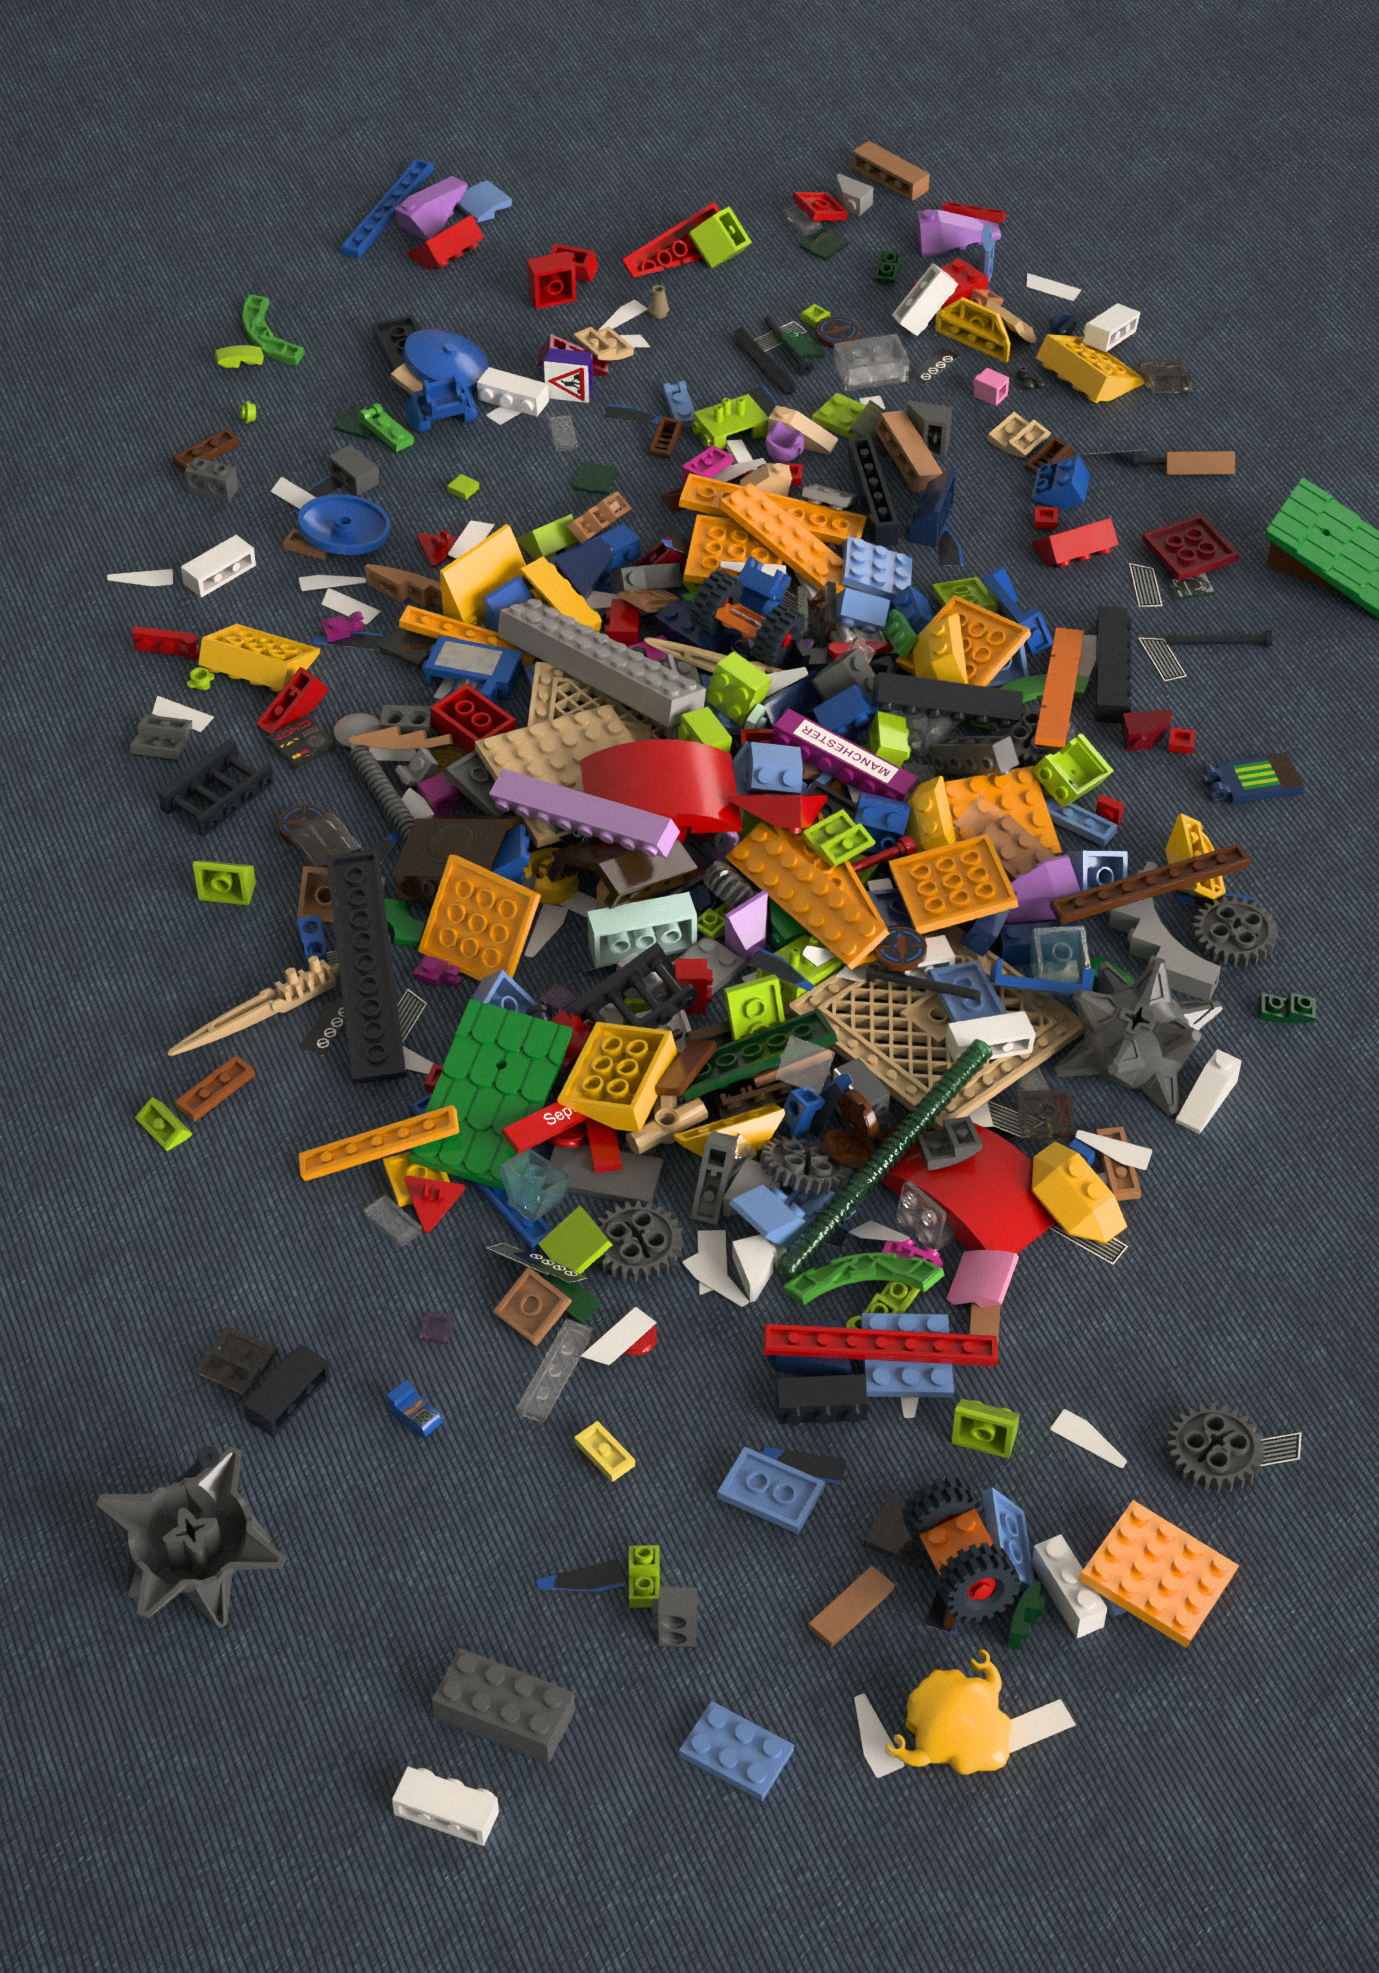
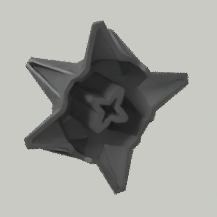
M1155 958L1134 984L1130 983L1108 962L1098 964L1099 993L1077 990L1073 995V1000L1084 1029V1039L1053 1067L1057 1077L1101 1075L1108 1081L1130 1089H1140L1168 1117L1179 1114L1177 1073L1183 1068L1187 1058L1199 1043L1202 1036L1199 1031L1223 1010L1219 1000L1176 1001L1173 999L1170 993L1165 960L1161 958Z
M230 1446L220 1455L219 1462L215 1467L205 1469L196 1477L184 1478L180 1482L165 1488H157L150 1494H101L96 1506L128 1533L129 1548L125 1591L127 1596L131 1598L139 1597L136 1613L139 1617L149 1619L177 1594L185 1593L216 1628L223 1627L228 1622L232 1575L237 1570L281 1569L283 1567L286 1556L270 1544L271 1540L268 1534L249 1510L243 1497L238 1493L242 1450Z

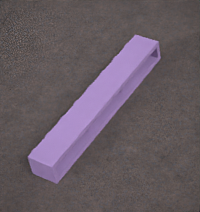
M502 769L489 792L490 797L495 802V806L504 812L511 810L521 817L529 818L530 816L547 825L553 823L566 831L573 829L586 837H599L608 844L615 842L628 850H634V848L642 850V852L651 857L658 855L666 858L680 833L671 818L506 769Z

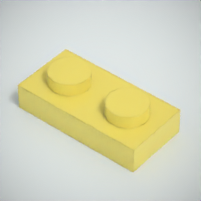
M598 1421L574 1437L578 1448L611 1482L635 1466V1459Z

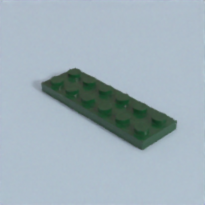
M818 1008L717 1047L718 1049L682 1095L685 1101L696 1099L715 1089L725 1088L738 1080L748 1079L761 1071L774 1069L792 1059L802 1058L805 1054L815 1050L825 1049L831 1044L838 1042L836 1033Z

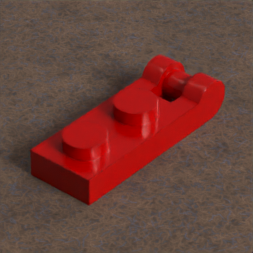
M137 626L132 631L134 647L137 651L186 656L191 661L197 660L200 657V650L197 647L198 638L193 633Z

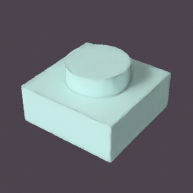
M758 703L747 718L744 729H763L767 720L764 718L766 707Z

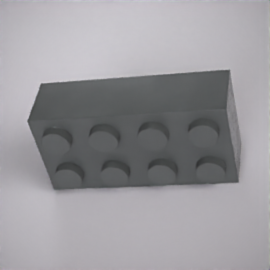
M459 1648L432 1698L434 1719L549 1764L575 1712L574 1692Z

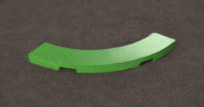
M249 294L243 306V325L247 337L254 346L261 347L262 352L268 357L285 364L297 366L305 354L304 347L288 343L273 336V332L265 323V313L269 306V298Z
M1047 674L1022 678L1008 683L999 689L1023 692L1022 703L1037 699V696L1044 694ZM1077 675L1073 698H1084L1090 683V677ZM970 720V725L991 730L997 724L989 722L988 725H978L974 723V720Z
M863 1253L831 1260V1264L816 1270L811 1268L792 1279L783 1288L785 1294L802 1305H806L812 1299L831 1289L860 1281H894L910 1285L925 1292L944 1276L943 1268L917 1257H911L910 1259L897 1257L896 1253Z

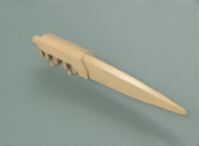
M649 637L644 639L647 644L665 653H672L673 657L714 673L717 663L727 657L716 652ZM757 661L750 662L765 674L784 671Z
M312 956L308 959L310 971L305 973L301 969L296 973L295 968H288L285 971L287 983L282 984L280 981L274 983L276 990L267 988L259 992L260 995L221 1015L179 1042L167 1054L173 1056L216 1041L256 1024L278 1012L286 1013L336 986L335 976L340 974L339 963L330 967L323 959L319 961L317 956Z

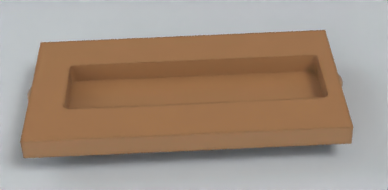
M664 589L631 590L619 592L618 597L646 612H659L670 601H678L679 597Z

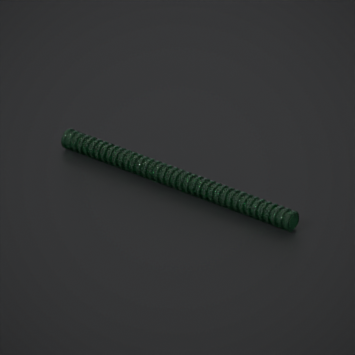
M979 1039L972 1041L971 1045L966 1048V1051L956 1059L951 1068H948L946 1073L941 1076V1079L936 1082V1085L930 1088V1091L925 1094V1097L921 1098L920 1102L915 1105V1108L910 1111V1114H907L904 1120L899 1123V1126L895 1127L894 1132L889 1134V1138H886L883 1144L878 1146V1150L876 1149L873 1152V1155L862 1164L857 1173L853 1174L851 1179L846 1182V1185L841 1188V1191L836 1193L835 1197L830 1200V1204L828 1203L824 1210L819 1212V1216L814 1218V1222H811L808 1228L803 1230V1234H800L797 1240L793 1241L792 1246H789L786 1249V1253L784 1252L781 1255V1259L776 1260V1268L783 1276L794 1279L797 1273L802 1271V1267L808 1264V1261L813 1258V1254L819 1252V1248L824 1246V1242H827L830 1236L835 1234V1230L841 1227L846 1218L851 1216V1212L857 1209L862 1200L867 1198L868 1194L873 1191V1188L878 1185V1182L883 1180L884 1176L889 1173V1170L894 1167V1164L898 1163L900 1158L905 1155V1152L910 1149V1146L915 1144V1140L921 1137V1134L926 1131V1128L931 1126V1123L936 1120L941 1111H944L947 1105L952 1102V1099L967 1085V1082L971 1081L972 1076H975L977 1071L987 1063L988 1059L993 1056V1052L986 1042Z

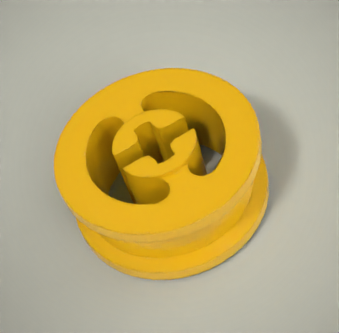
M543 848L530 854L528 867H523V872H525L523 886L541 894L539 903L542 904L563 903L572 898L579 887V870L576 875H571L568 878L566 876L562 879V875H559L556 882L552 883L546 874L555 859L551 851L558 848Z

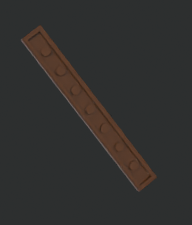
M1238 843L1050 901V908L1060 925L1250 867L1251 860Z

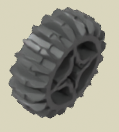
M715 861L708 867L703 876V881L710 891L733 909L761 892L742 873L723 861Z

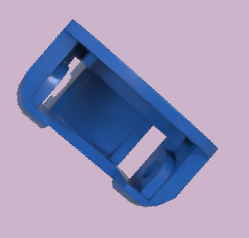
M454 373L453 378L429 383L428 379L423 380V389L414 392L403 405L410 427L419 433L430 431V421L463 414V423L473 421L478 415L471 390L464 382L460 381L458 373ZM428 410L429 415L423 418L421 411Z
M749 556L739 577L734 576L742 581L743 585L741 590L743 594L739 598L741 600L740 605L767 618L766 615L769 611L772 612L774 606H777L779 603L785 604L782 596L791 577L783 574L778 569L774 576L761 571L764 564L755 561L756 559Z

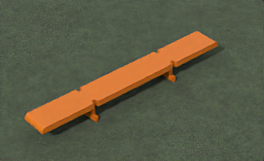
M1056 627L1035 736V745L1065 748L1085 630Z

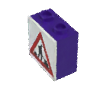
M549 348L546 357L543 356L541 365L545 373L542 382L548 384L549 399L589 403L593 391L592 352Z

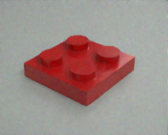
M794 192L792 197L798 208L803 210L812 221L829 220L837 222V220H847L849 213L828 192Z

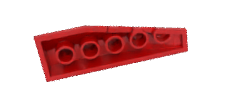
M711 203L622 259L621 261L631 278L704 259L688 233L714 214L720 212L716 203Z

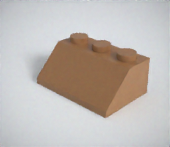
M303 866L297 918L320 915L321 921L334 923L328 868ZM381 876V877H382V885H383V893H384V885H385V877H386V876Z

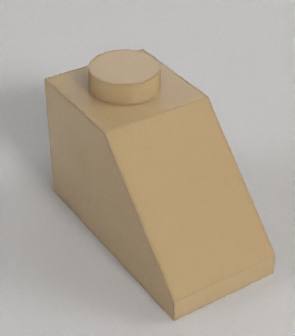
M766 463L741 479L739 485L746 486L751 483L760 491L788 497L792 481L789 465Z

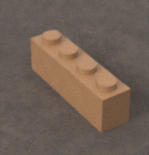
M868 141L852 151V169L910 201H914L929 191V173L880 146Z
M904 410L881 413L875 427L876 433L912 492L925 490L930 480L943 474L941 468Z

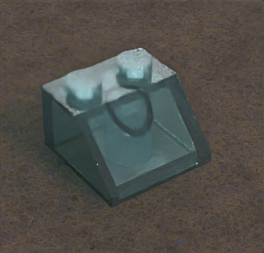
M1085 926L1033 928L1030 955L1032 978L1080 984L1082 970L1084 968L1091 969Z
M532 1149L514 1156L499 1168L511 1207L520 1212L523 1217L533 1222L562 1203L573 1179L572 1176Z

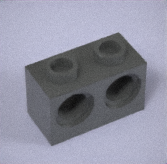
M195 457L185 470L187 488L190 493L229 502L239 489L236 467Z
M383 705L380 730L400 726L402 735L426 730L427 738L430 739L432 736L431 706Z
M660 1586L659 1598H653L652 1605L653 1633H658L659 1646L696 1647L697 1588Z

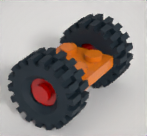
M715 570V573L712 572L709 579L706 578L704 580V585L700 586L698 595H695L693 599L695 602L691 605L690 622L713 635L721 632V628H736L742 632V636L754 640L752 655L773 668L781 667L783 662L786 663L794 640H799L803 635L801 632L804 630V623L806 622L804 614L783 603H779L772 608V612H768L767 618H764L740 605L741 600L739 598L743 594V591H741L743 589L742 581L722 570Z
M946 1476L945 1481H942L941 1478H936L932 1485H929L928 1482L922 1485L923 1490L918 1491L916 1489L912 1493L913 1499L907 1498L905 1502L907 1508H903L902 1514L904 1517L902 1518L916 1547L918 1546L923 1552L927 1550L939 1574L936 1577L937 1589L950 1614H953L954 1618L958 1620L962 1617L964 1622H970L971 1618L975 1622L982 1621L983 1616H987L988 1619L994 1617L993 1613L997 1610L1000 1613L1003 1612L1006 1603L1009 1605L1013 1603L1014 1598L1012 1595H1018L1020 1591L1018 1586L1021 1585V1580L1007 1552L993 1543L983 1525L982 1519L985 1518V1513L972 1487L967 1481L964 1483L962 1478L957 1477L954 1481L952 1476Z

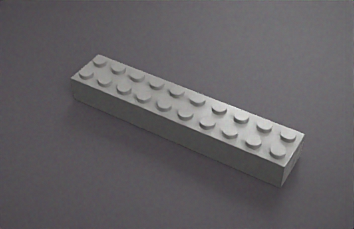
M529 599L527 602L513 604L508 608L500 610L498 637L667 727L681 723L682 714L704 708L706 688L697 684L695 680L685 678L677 671L662 666L660 662L645 657L641 652L633 651L626 647L625 644L618 643L610 639L608 635L601 634L593 630L592 627L579 623L575 618L558 612L556 608L549 607L538 599Z

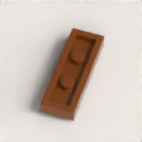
M235 1055L175 1101L176 1108L193 1122L197 1121L255 1076L254 1068Z

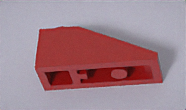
M300 666L256 724L270 735H273L289 727L315 709L329 689Z

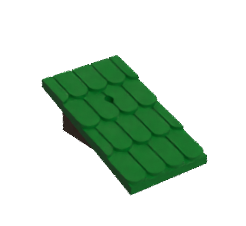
M1302 477L1266 530L1265 537L1271 541L1267 566L1342 592L1379 618V530L1361 520L1360 516L1335 501L1332 495Z
M470 999L455 1033V1038L444 1062L443 1070L425 1110V1113L453 1105L457 1110L459 1133L413 1147L409 1154V1162L513 1193L529 1149L517 1155L503 1138L501 1132L504 1128L545 1108L570 1042L572 1028Z

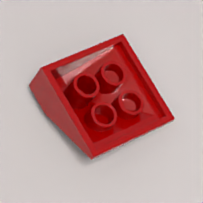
M754 793L730 795L729 801L777 828H786V833H801V828L811 827L825 805L827 795Z

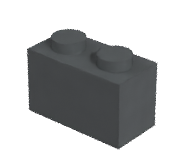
M349 445L329 456L331 474L344 483L357 496L379 485L378 466L353 446Z

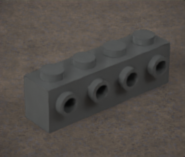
M1011 736L945 737L929 746L938 774H949V776L964 774L965 776L996 774V776H1003L1010 773V769L1019 764Z

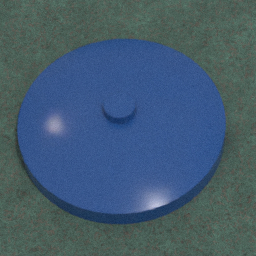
M423 329L416 331L407 338L403 348V359L408 369L421 381L428 379L429 383L453 378V374L458 373L460 381L464 382L471 391L477 389V381L489 367L485 354L477 345L467 338L447 330Z
M343 494L325 495L310 500L300 509L297 524L300 535L309 544L323 551L341 555L364 554L380 548L388 540L391 526L387 513L380 506L361 497Z

